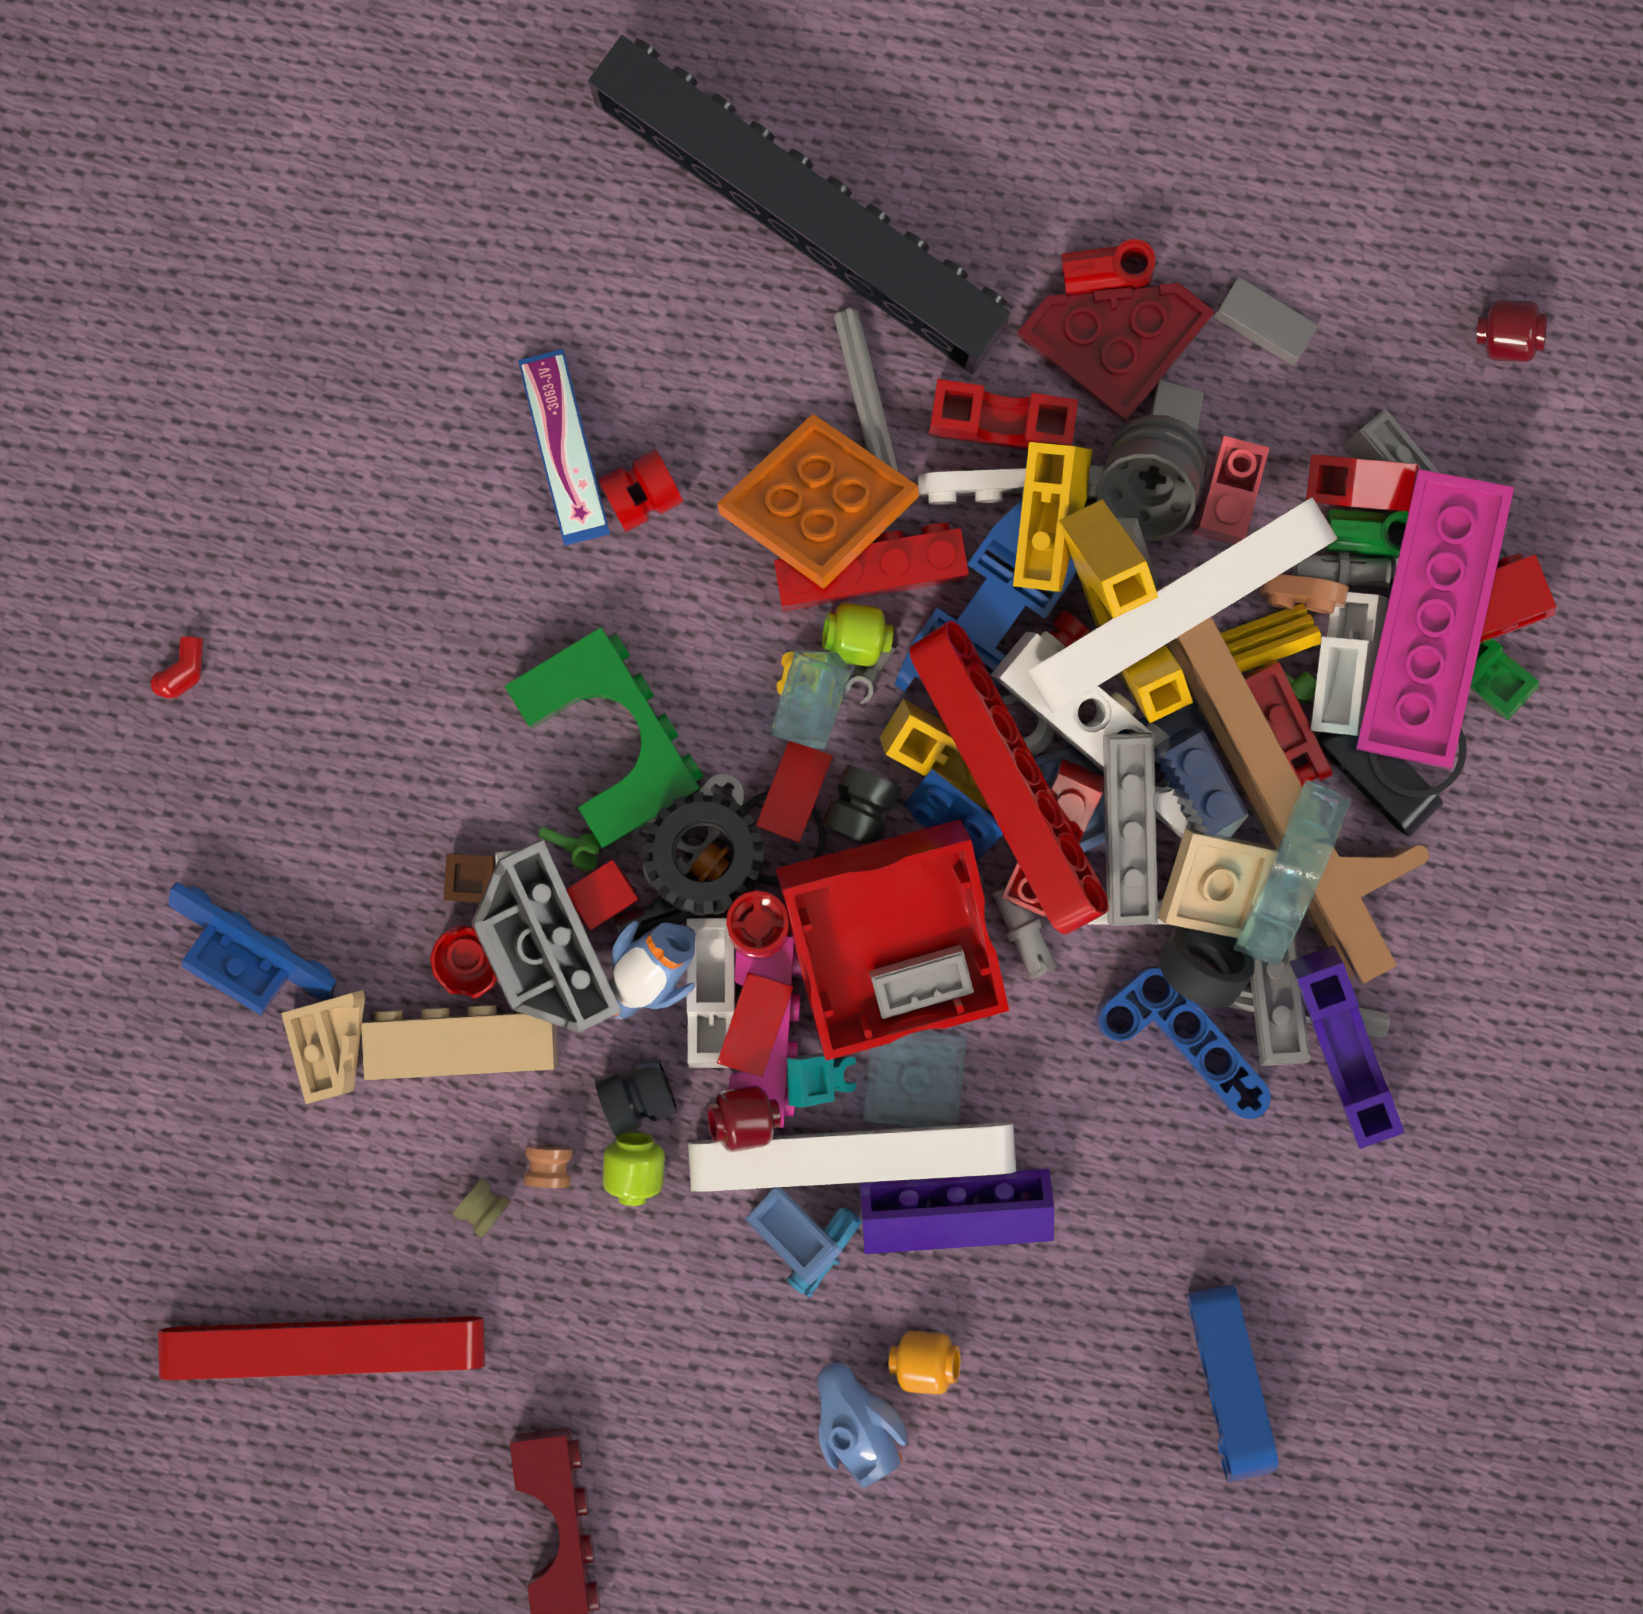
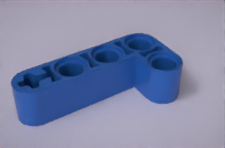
M1145 967L1138 971L1097 1008L1095 1020L1099 1031L1106 1037L1116 1041L1131 1039L1153 1021L1233 1114L1245 1119H1256L1262 1116L1269 1108L1271 1095L1265 1082L1201 1007L1172 988L1163 977L1160 968ZM1159 975L1166 985L1165 994L1161 999L1150 1002L1144 997L1142 986L1148 977ZM1115 1006H1124L1130 1013L1129 1025L1121 1032L1111 1031L1106 1023L1107 1013ZM1183 1011H1190L1196 1019V1028L1187 1037H1179L1173 1029L1175 1017ZM1220 1047L1226 1053V1066L1217 1073H1210L1204 1066L1205 1055L1212 1048ZM1240 1068L1242 1073L1235 1075ZM1234 1077L1240 1085L1248 1089L1255 1088L1256 1090L1251 1095L1255 1103L1250 1107L1243 1103L1237 1105L1241 1095L1233 1085L1226 1081ZM1226 1082L1222 1089L1220 1087V1084Z
M1234 1284L1187 1293L1190 1317L1219 1433V1454H1223L1224 1459H1221V1464L1226 1481L1233 1482L1274 1473L1279 1465L1276 1446L1236 1287Z

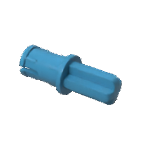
M844 1207L837 1211L824 1231L843 1250L861 1225L862 1220L853 1211ZM837 1256L811 1285L806 1283L794 1270L786 1280L798 1292L811 1297L827 1272H829L833 1265H839L841 1259Z

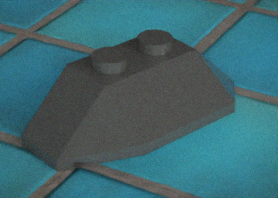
M541 839L499 859L471 924L510 1008L578 1033L620 1013L621 1009L544 840Z

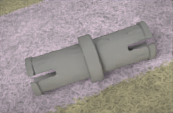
M1337 552V555L1312 554L1293 566L1292 576L1325 579L1346 586L1359 585L1387 589L1391 579V559L1349 556L1348 552Z
M1005 887L992 893L991 896L994 898L1009 930L1006 933L1009 942L1014 941L1029 972L1030 979L1045 974L1046 971L1049 972L1057 968L1058 966L1054 962L1039 929L1043 927L1040 919L1034 920L1030 910L1001 898Z

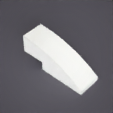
M1348 592L1345 607H1335L1334 613L1330 614L1327 637L1322 636L1311 731L1359 736L1385 622L1388 598L1375 594Z
M727 918L687 919V926L694 929L696 933L695 954L687 968V984L694 982L696 985L687 995L689 1068H729L717 1064L736 1007V982H734L735 947L730 942L726 925Z

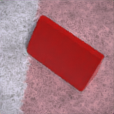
M749 971L747 972L717 1064L763 1077L793 986Z

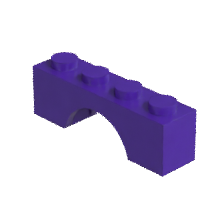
M1333 945L1289 961L1346 1119L1359 1149L1404 1134L1405 1132L1393 1098L1367 1035L1354 990L1336 947Z

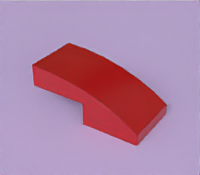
M789 739L760 812L756 827L800 843L833 756Z

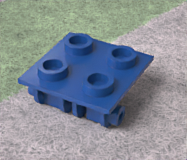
M931 769L903 804L904 807L911 811L913 818L926 828L961 820L971 838L976 863L1003 835L993 816L933 769Z

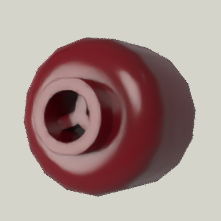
M1497 300L1491 304L1488 316H1479L1477 344H1486V353L1494 361H1531L1536 356L1537 351H1544L1547 313H1540L1538 305L1532 301Z
M758 1085L723 1090L716 1096L714 1104L709 1105L707 1109L708 1126L713 1141L715 1143L720 1142L729 1152L767 1146L772 1141L774 1128L781 1126V1113L777 1100H769L766 1092Z

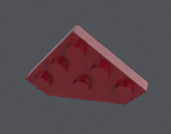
M1180 283L1160 284L1157 287L1137 289L1129 287L1099 290L1088 294L1068 296L1066 294L1046 296L1019 329L1016 336L1123 423H1126L1214 315L1215 311Z

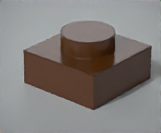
M446 853L443 901L480 903L495 869V856Z

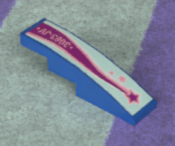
M564 349L518 360L564 545L567 546L609 535L610 530L593 459L588 446Z

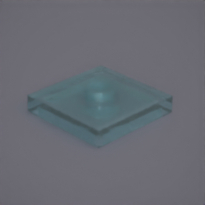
M918 1031L901 1037L890 1044L871 1048L863 1121L913 1127L958 1125L967 1037Z

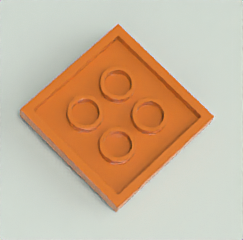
M812 414L729 491L717 505L721 516L824 589L919 497L918 485L815 414Z

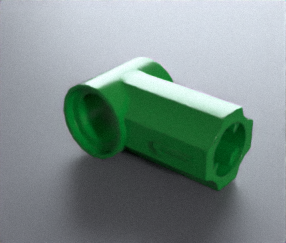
M1329 509L1326 520L1338 539L1325 546V551L1383 555L1390 559L1399 558L1401 547L1390 541L1388 528L1390 524H1398L1406 528L1409 512L1398 511L1391 514Z

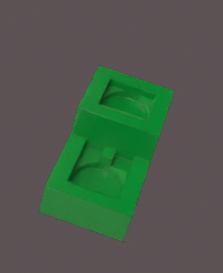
M1492 638L1479 645L1470 688L1506 720H1509L1540 687L1539 680L1503 652V647Z

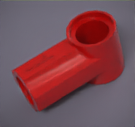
M1130 239L1124 241L1119 246L1062 253L1061 261L1066 296L1088 294L1099 290L1132 287V289L1146 288L1154 275L1156 256L1152 247L1140 239ZM1138 257L1144 261L1146 269L1142 273L1133 275L1125 272L1121 267V263L1126 258Z

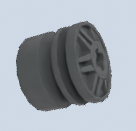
M1146 415L1131 420L1117 432L1097 485V502L1103 499L1116 518H1137L1145 541H1159L1175 536L1189 524L1196 509L1200 489L1207 472V450L1200 436L1185 422L1168 415Z

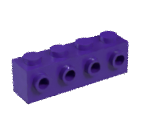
M1049 1169L1021 1170L996 1175L860 1182L864 1254L1054 1241V1200Z

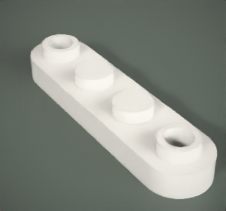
M1090 466L1087 499L1097 497V485L1104 468L1102 466ZM1026 468L918 475L919 496L928 497L930 505L957 503L956 496L975 495L976 503L1004 501L1003 494L1022 493L1023 499Z

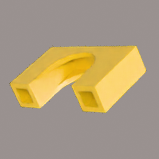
M1103 499L1059 520L1096 628L1158 598L1147 561ZM1166 645L1117 674L1149 723L1193 703L1182 668Z

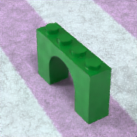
M600 627L504 687L527 725L532 729L573 704L590 698H604L615 701L626 707L635 718L641 735V749L634 768L619 783L578 807L601 847L606 849L657 818V813L664 806L668 808L672 805L674 799L681 796L684 799L693 796V793H698L701 789L696 781L704 776L690 753L681 757L672 743L679 735L666 713L658 717L655 715L648 703V700L655 697L641 672L632 677L623 661L629 658L630 654L618 634L615 632L608 637L603 628Z

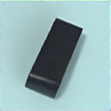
M1321 732L1316 737L1324 755L1405 836L1410 837L1443 805V801L1438 794L1421 798L1407 797L1386 787L1372 768L1369 752L1356 750L1359 736ZM1377 754L1382 771L1396 785L1410 790L1431 789L1427 782L1404 759Z

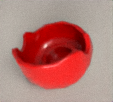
M453 926L435 940L430 954L432 973L449 994L465 995L475 999L494 987L497 978L473 926Z

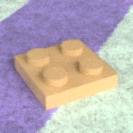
M1185 828L1158 919L1169 925L1248 940L1276 850L1268 845L1216 834L1209 835Z

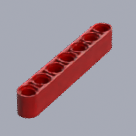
M948 621L912 644L909 649L910 658L1048 920L1059 933L1068 935L1106 914L1109 910L1108 898L969 636L959 624L954 621Z
M480 1316L166 1327L158 1330L159 1379L193 1380L478 1369L485 1366L484 1318Z

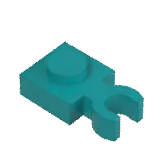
M823 1053L787 1058L788 1106L807 1107L835 1101L834 1091L850 1093L856 1090V1083L845 1082L844 1070L849 1065H855L856 1059L854 1057L842 1056L826 1061Z

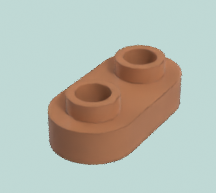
M1280 574L1260 586L1259 593L1267 597V605L1276 608L1294 610L1295 603L1306 604L1305 608L1307 610L1323 614H1333L1335 607H1345L1349 587L1325 579Z

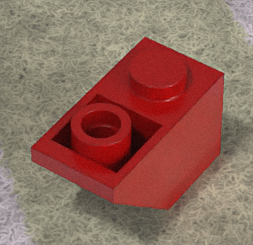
M1311 454L1306 501L1313 497L1316 503L1409 511L1419 464Z

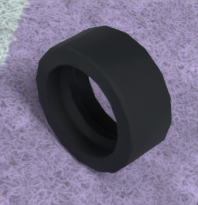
M1177 926L1159 953V967L1166 981L1182 996L1204 1007L1223 1008L1232 1005L1254 974V960L1249 949L1239 938ZM1192 954L1206 959L1216 966L1221 973L1207 968Z

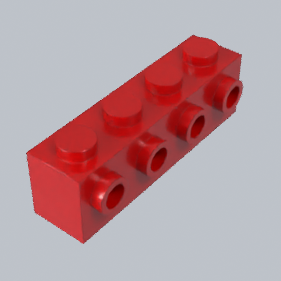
M945 522L921 527L922 535L903 538L901 530L881 533L875 539V543H871L824 589L783 559L774 560L782 612L965 581L969 572L961 528L950 530L949 523Z

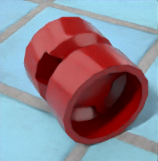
M656 448L634 459L632 469L627 471L622 467H618L597 478L625 533L648 522L650 512L655 511L662 515L684 503ZM639 482L647 498L634 504L626 488Z
M762 891L744 893L733 902L728 910L726 925L730 942L739 953L747 958L762 960L770 958L782 950L788 940L790 927L787 910L777 897Z

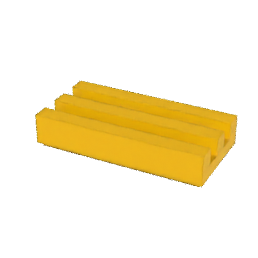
M1303 603L1294 606V610L1285 609L1220 633L1241 673L1319 645L1322 639L1318 626H1314V620L1310 614H1307V609Z

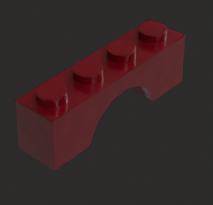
M570 1427L514 1434L510 1441V1452L515 1491L529 1494L547 1506L556 1520L560 1539L559 1549L554 1559L546 1567L533 1574L529 1580L527 1589L530 1613L593 1614V1611L600 1610V1593L598 1582H589L587 1564L594 1563L595 1556L592 1534H583L581 1516L589 1514L586 1487L577 1486L576 1469L583 1468L580 1439L572 1440Z

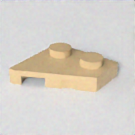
M363 990L281 1013L306 1104L354 1091L365 1003Z

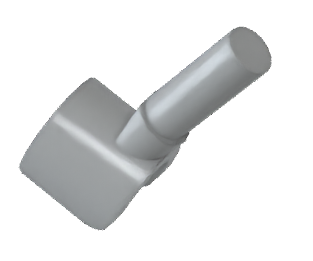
M891 646L889 653H881L875 665L867 667L862 675L851 678L846 685V694L851 690L854 682L863 681L867 684L869 692L860 704L869 701L875 693V680L896 649Z

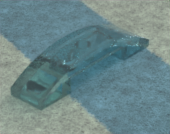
M1305 780L1287 821L1286 832L1254 906L1251 905L1235 941L1234 950L1279 966L1304 918L1326 868L1351 802L1350 796Z

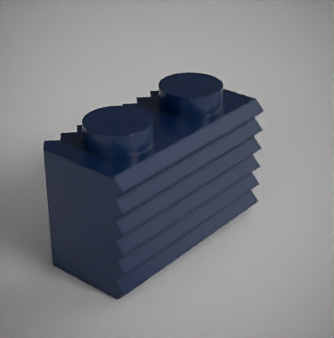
M1189 726L1154 746L1155 763L1161 764L1159 771L1165 772L1164 779L1169 780L1168 787L1174 789L1173 796L1179 797L1177 804L1183 805L1181 812L1187 813L1186 820L1192 822L1190 828L1214 835L1248 814L1203 730L1190 728Z

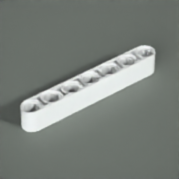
M1312 497L1157 592L1158 598L1110 620L1035 666L1027 673L1051 712L1054 713L1338 538Z
M983 1123L773 1136L772 1141L767 1146L737 1152H729L720 1142L715 1143L713 1140L688 1143L691 1191L699 1192L996 1175L1016 1172L1013 1123Z

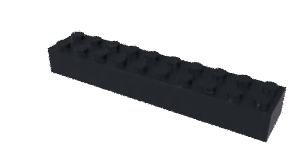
M621 34L588 80L596 107L971 375L975 373L1006 329L1011 312L1004 308L1007 302L1002 296L988 287H984L982 290L976 288L966 280L968 274L959 265L949 259H945L941 263L927 253L930 247L920 237L909 231L905 235L899 233L889 225L891 219L882 210L872 204H868L864 208L850 198L852 191L840 180L832 176L825 180L811 170L814 165L805 155L793 148L787 153L773 143L775 136L763 125L756 121H752L748 125L734 115L737 111L736 108L725 98L716 93L710 98L696 88L697 80L686 70L679 66H675L671 70L657 60L660 56L659 53L648 43L639 38H636L633 43Z

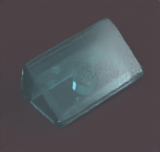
M795 651L770 731L773 736L815 749L826 748L850 675L849 667L838 653Z

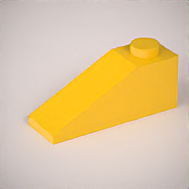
M1029 442L1013 580L1014 587L1062 591L1071 554L1059 520L1083 509L1085 506L1092 449Z
M903 698L879 737L885 754L924 776H927L931 769H933L977 805L991 812L943 720Z

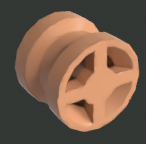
M548 1145L526 1146L525 1156L530 1161L529 1171L524 1175V1185L540 1188L571 1187V1176L567 1173V1163L573 1157V1148Z

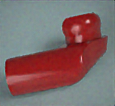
M180 637L178 661L163 672H156L151 678V689L157 696L167 699L177 698L199 682L202 669L203 638Z

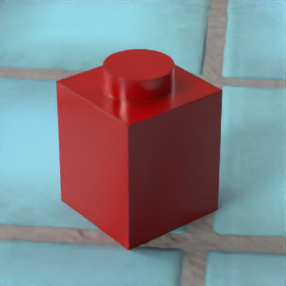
M616 860L609 861L566 889L581 924L586 923L590 930L596 929L641 900Z

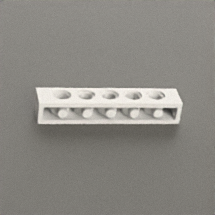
M1026 631L990 675L1103 772V735L1117 734L1123 729H1127L1129 733L1150 732L1154 734V746L1169 738L1155 724L1149 723L1145 727L1133 716L1137 709L1123 696L1115 692L1110 697L1099 686L1052 713L1027 673L1035 666L1065 649L1061 642L1046 631L1041 636L1037 633ZM1092 699L1097 709L1096 716L1090 723L1082 724L1078 718V708L1083 701ZM1163 778L1162 781L1155 784V815L1182 839L1185 828L1192 829L1190 828L1192 822L1186 820L1187 813L1181 812L1183 805L1177 804L1179 797L1173 796L1174 789L1169 788V780ZM1247 814L1216 833V835L1231 837L1249 815Z

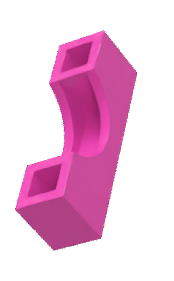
M788 936L784 947L777 954L762 960L747 958L736 950L734 982L743 986L749 971L792 986V975H802L793 937ZM800 994L790 995L763 1077L743 1071H737L729 1076L728 1089L758 1085L766 1092L769 1100L776 1099L781 1113V1128L784 1127V1116L794 1117V1106H788V1088H786L787 1058L797 1057L798 1041H789L790 1022H799Z

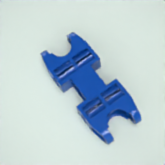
M1023 499L991 529L967 565L986 577V580L960 617L957 619L941 607H937L912 644L933 632L932 628L937 629L948 621H954L965 630L982 662L995 670L1007 655L997 645L1025 605L1044 619L1047 617L1074 577L1076 568L1072 556L1069 561L1062 591L1046 590L1052 594V597L1049 598L1038 589L1014 587V572L985 553L988 549L1015 568ZM909 651L894 683L903 692L906 691L915 677L920 678L912 663ZM986 668L989 675H991L992 672ZM991 677L994 685L997 688L1000 683H998L993 677Z

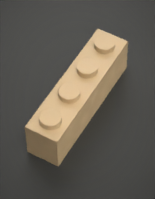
M496 1005L469 1006L468 1015L450 1016L449 1008L421 1009V1018L403 1019L402 1010L374 1012V1021L361 1023L364 1080L553 1070L558 1067L556 1025L515 1011L516 1013L497 1014Z

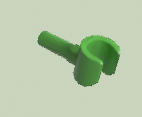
M1303 672L1295 680L1288 673H1285L1299 704H1306L1315 697L1317 681L1308 672Z
M545 827L540 829L539 838L573 852L572 862L578 869L590 871L595 868L598 858L594 854H598L601 847L595 835L584 834L575 839Z

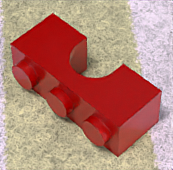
M937 379L928 436L1027 451L1029 442L1072 446L1079 399L1031 393L1029 397L1025 398L1005 397L986 392L984 385Z

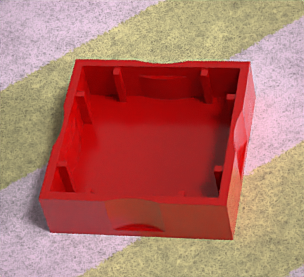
M961 820L775 869L787 910L789 925L817 1036L826 1061L890 1044L914 1032L927 1029H945L1010 1011L997 952L986 929L984 918L985 899L972 841ZM961 945L974 993L882 1019L869 971Z

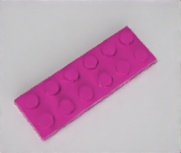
M1418 469L1356 750L1452 770L1514 487Z

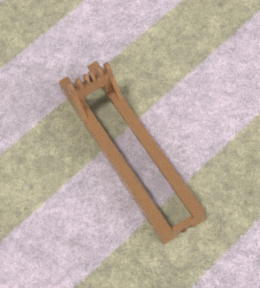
M1169 584L1159 588L1158 590H1156V592L1168 586ZM1212 617L1165 644L1182 668L1192 699L1195 700L1199 712L1204 716L1209 726V731L1213 733L1219 750L1268 842L1276 850L1275 855L1284 872L1288 874L1289 881L1324 947L1327 948L1333 945L1336 947L1349 979L1351 980L1356 976L1360 984H1364L1396 967L1397 964L1361 897L1426 863L1429 858L1427 848L1422 845L1395 847L1378 857H1339Z

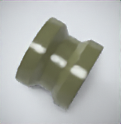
M482 1178L452 1215L458 1220H467L473 1225L474 1233L482 1238L510 1205L511 1201L505 1196L494 1194L490 1190V1183Z

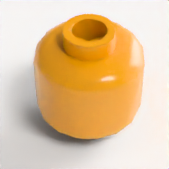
M907 1331L902 1336L899 1346H892L890 1349L889 1372L891 1375H897L898 1383L903 1391L944 1394L951 1383L956 1384L958 1381L961 1365L960 1348L952 1344L947 1334Z

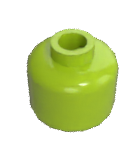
M846 602L839 604L834 613L827 612L823 627L822 647L829 650L831 659L834 662L873 666L878 662L882 652H890L893 641V625L885 624V616L881 608Z
M626 1132L618 1135L616 1140L609 1143L603 1152L602 1182L604 1189L612 1196L618 1197L619 1203L623 1205L639 1206L645 1204L647 1198L657 1195L664 1185L665 1154L663 1148L654 1142L653 1137L649 1134Z

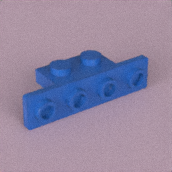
M175 882L171 887L168 905L205 928L182 959L181 967L261 1016L287 980L322 1001L331 999L336 980L324 965L314 960L305 961L292 953L290 946L282 939L273 935L266 937L252 928L251 923L238 912L222 910L214 905L211 898L201 889L194 886H188L187 888L178 882Z

